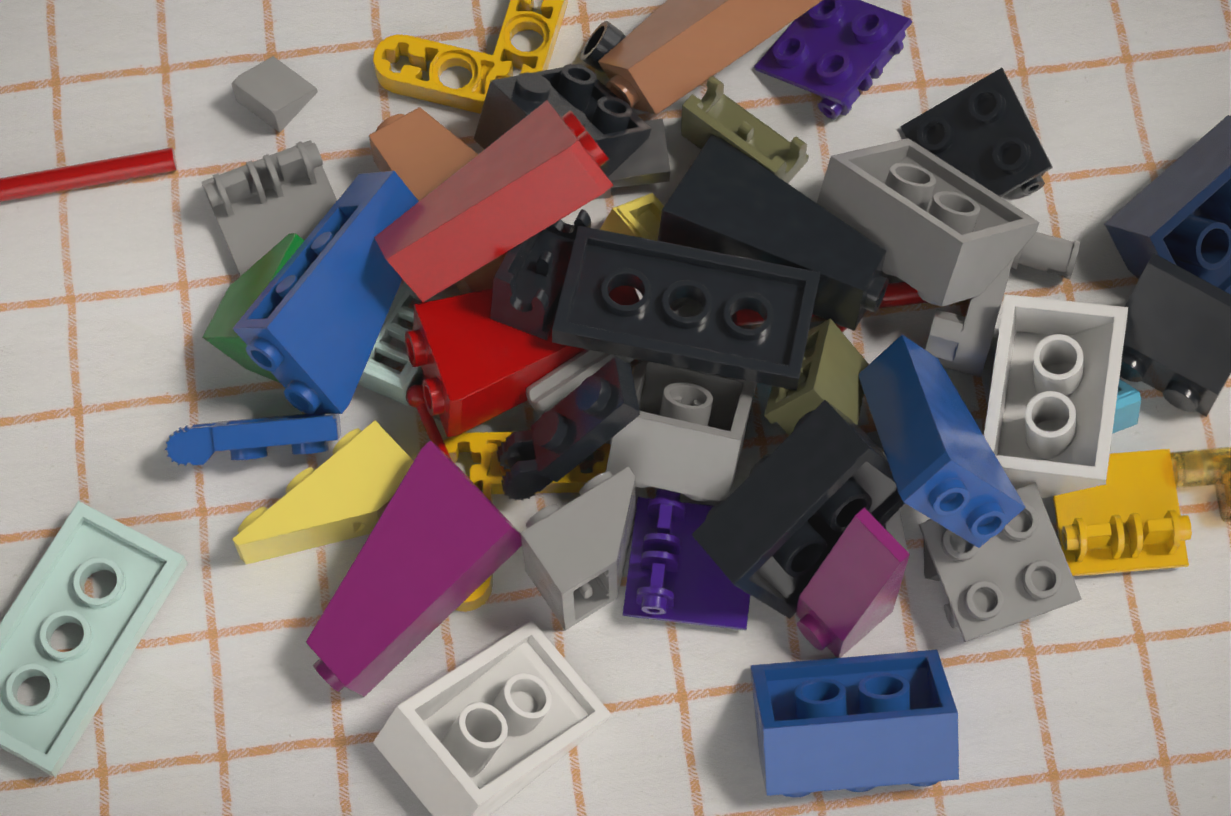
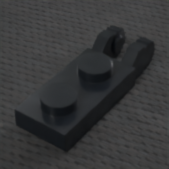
M614 356L593 375L587 377L581 385L551 410L545 412L530 426L531 430L513 432L506 438V442H501V446H498L497 451L498 462H500V466L504 467V470H510L509 472L506 471V475L502 476L503 480H501L505 496H508L509 499H515V501H523L526 498L530 499L531 496H535L536 492L542 491L553 481L558 482L640 415L630 364Z

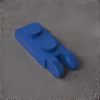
M305 413L193 424L192 427L186 425L185 428L179 427V431L176 430L173 432L174 435L169 436L170 439L166 441L167 448L165 450L168 451L167 457L172 459L171 462H177L178 466L180 464L186 466L187 463H191L192 466L204 465L216 451L230 450L231 460L263 458L268 456V446L291 444L292 454L294 455L321 453L329 451L328 441L339 440L341 436L340 415Z

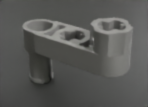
M1036 232L980 296L971 298L966 317L936 309L925 350L937 357L944 368L981 377L1011 268L1016 270L1018 264L1070 279L1080 242H1073Z

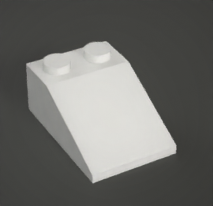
M531 620L397 705L373 743L432 816H489L603 725L612 714Z

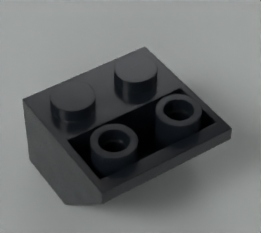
M568 64L560 68L534 73H521L517 76L491 80L474 140L485 150L548 100L560 117L570 110L574 113L610 159L600 167L605 175L609 177L649 139L652 128L632 111L631 106L627 102L619 99L600 82L593 71L582 64Z

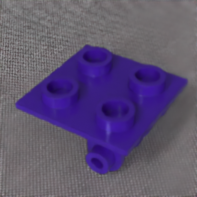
M823 0L795 19L754 68L758 72L821 96L822 100L819 102L818 108L826 117L835 120L839 115L846 116L852 110V104L861 95L859 90L868 91L873 85L872 79H878L883 73V68L892 57L903 50L904 45L902 41L906 37L905 30L911 25L912 20L861 0Z
M657 489L656 497L653 499L638 497L622 615L746 631L751 595L736 587L691 535L705 521L708 512L714 506L681 502V493L665 489Z

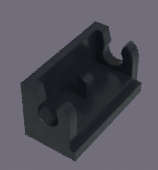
M580 210L574 225L559 220L508 251L494 276L490 319L544 340L548 339L552 332L578 226L591 228V219L585 210Z

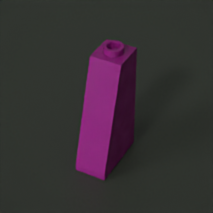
M431 440L418 453L306 641L320 658L313 664V667L337 692L346 687L365 697L522 546L521 533L448 455Z

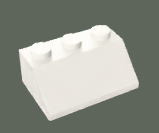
M1004 294L984 437L1015 490L1036 483L1041 498H1047L1106 484L1128 307Z

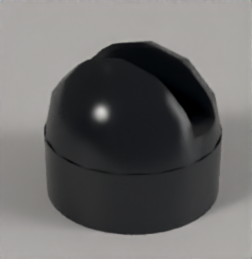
M604 21L587 40L580 59L594 69L604 72L598 61L626 36L610 22Z

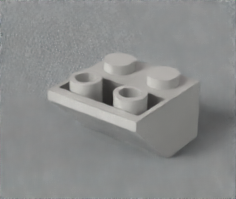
M629 466L615 475L607 471L595 476L580 489L579 494L581 496L561 508L557 504H553L541 509L527 521V529L521 532L525 571L565 631L618 598L636 514L635 475Z

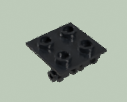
M1003 68L996 70L900 126L906 139L909 138L999 197L1006 195L1016 188H1021L1023 194H1031L1038 191L1045 184L1042 176L1046 171L1053 168Z

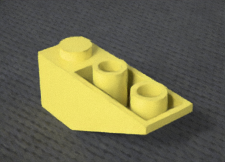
M376 420L362 431L357 428L348 432L335 445L332 451L333 455L316 470L310 467L300 472L288 484L285 490L286 494L269 509L266 507L256 509L243 520L238 528L239 534L232 539L241 560L247 565L371 534L414 461Z

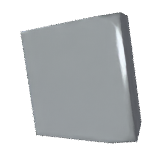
M274 56L242 73L231 83L236 101L279 133L318 92L315 86Z

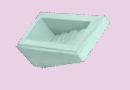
M404 281L395 295L358 385L409 406L406 401V392L412 385L419 383L424 373L421 366L412 367L407 351L389 344L393 337L405 342V332L410 330L399 326L402 319L413 322L414 310L409 308V305L413 298L421 301ZM440 292L435 296L431 297L430 299L426 300L425 302L449 298L451 296ZM384 355L405 364L402 372L379 363L382 356Z

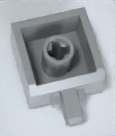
M642 361L635 365L633 379L640 415L606 442L611 445L606 472L609 471L612 475H615L629 466L635 475V487L647 488L652 486L682 493L690 499L702 502L711 500L721 502L726 500L730 496L741 456L756 383L649 361Z

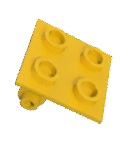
M1170 449L1111 453L1105 485L1053 496L1059 542L1072 576L1189 566L1185 540L1191 539V522L1188 515L1181 516Z

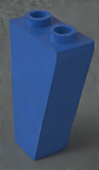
M395 171L359 174L233 327V330L248 345L246 347L248 356L258 366L270 371L285 388L284 395L286 399L303 413L343 414L352 400L401 284L402 278L385 259L374 238L419 202Z
M901 335L858 374L898 493L905 504L978 548L984 545L990 538L999 534L1006 524L1026 508L937 357L904 335Z

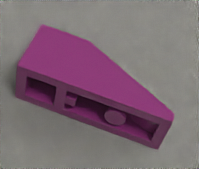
M865 508L854 516L799 596L796 616L800 619L797 622V626L803 636L820 651L827 647L836 658H841L893 612L910 556L901 544Z

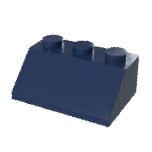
M1230 115L1221 120L1104 223L1127 269L1138 280L1153 253L1231 294Z

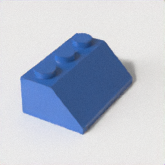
M938 650L750 665L760 765L767 796L783 795L796 798L819 791L846 789L852 792H865L878 786L910 784L926 787L934 785L939 781L959 780L958 711Z

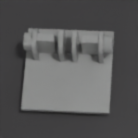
M311 140L304 143L302 141L298 142L296 146L270 156L269 154L264 155L262 159L257 161H248L244 166L220 175L217 173L212 175V178L201 182L240 276L288 234L296 233L305 240L336 203V196L322 166L321 155L316 144L312 143Z
M1036 483L1016 489L1026 508L1006 524L999 534L990 538L980 548L933 520L919 524L949 601L948 604L944 605L947 620L952 628L959 627L964 642L1082 600Z

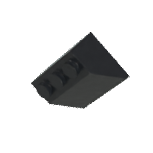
M824 400L815 410L806 413L799 419L794 427V431L770 455L760 459L753 466L749 477L726 500L717 503L711 508L705 521L691 535L736 587L790 619L797 612L799 596L854 516L865 508L883 526L905 503L898 493L884 450L849 417L827 400Z

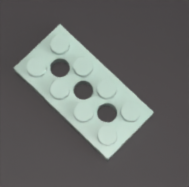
M80 501L77 502L0 623V747L54 777L58 775L188 563L183 555ZM106 570L113 572L117 576L116 586L108 596L97 599L85 595V582L93 573ZM65 623L81 625L84 635L81 643L75 649L60 652L51 647L52 634L59 626ZM33 676L47 678L50 682V690L47 697L41 703L34 706H25L18 702L17 692L23 681Z

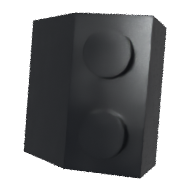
M1153 253L1124 306L1128 307L1120 377L1131 382L1142 381L1162 392L1164 398L1176 408L1187 412L1197 411L1207 417L1231 376V294Z

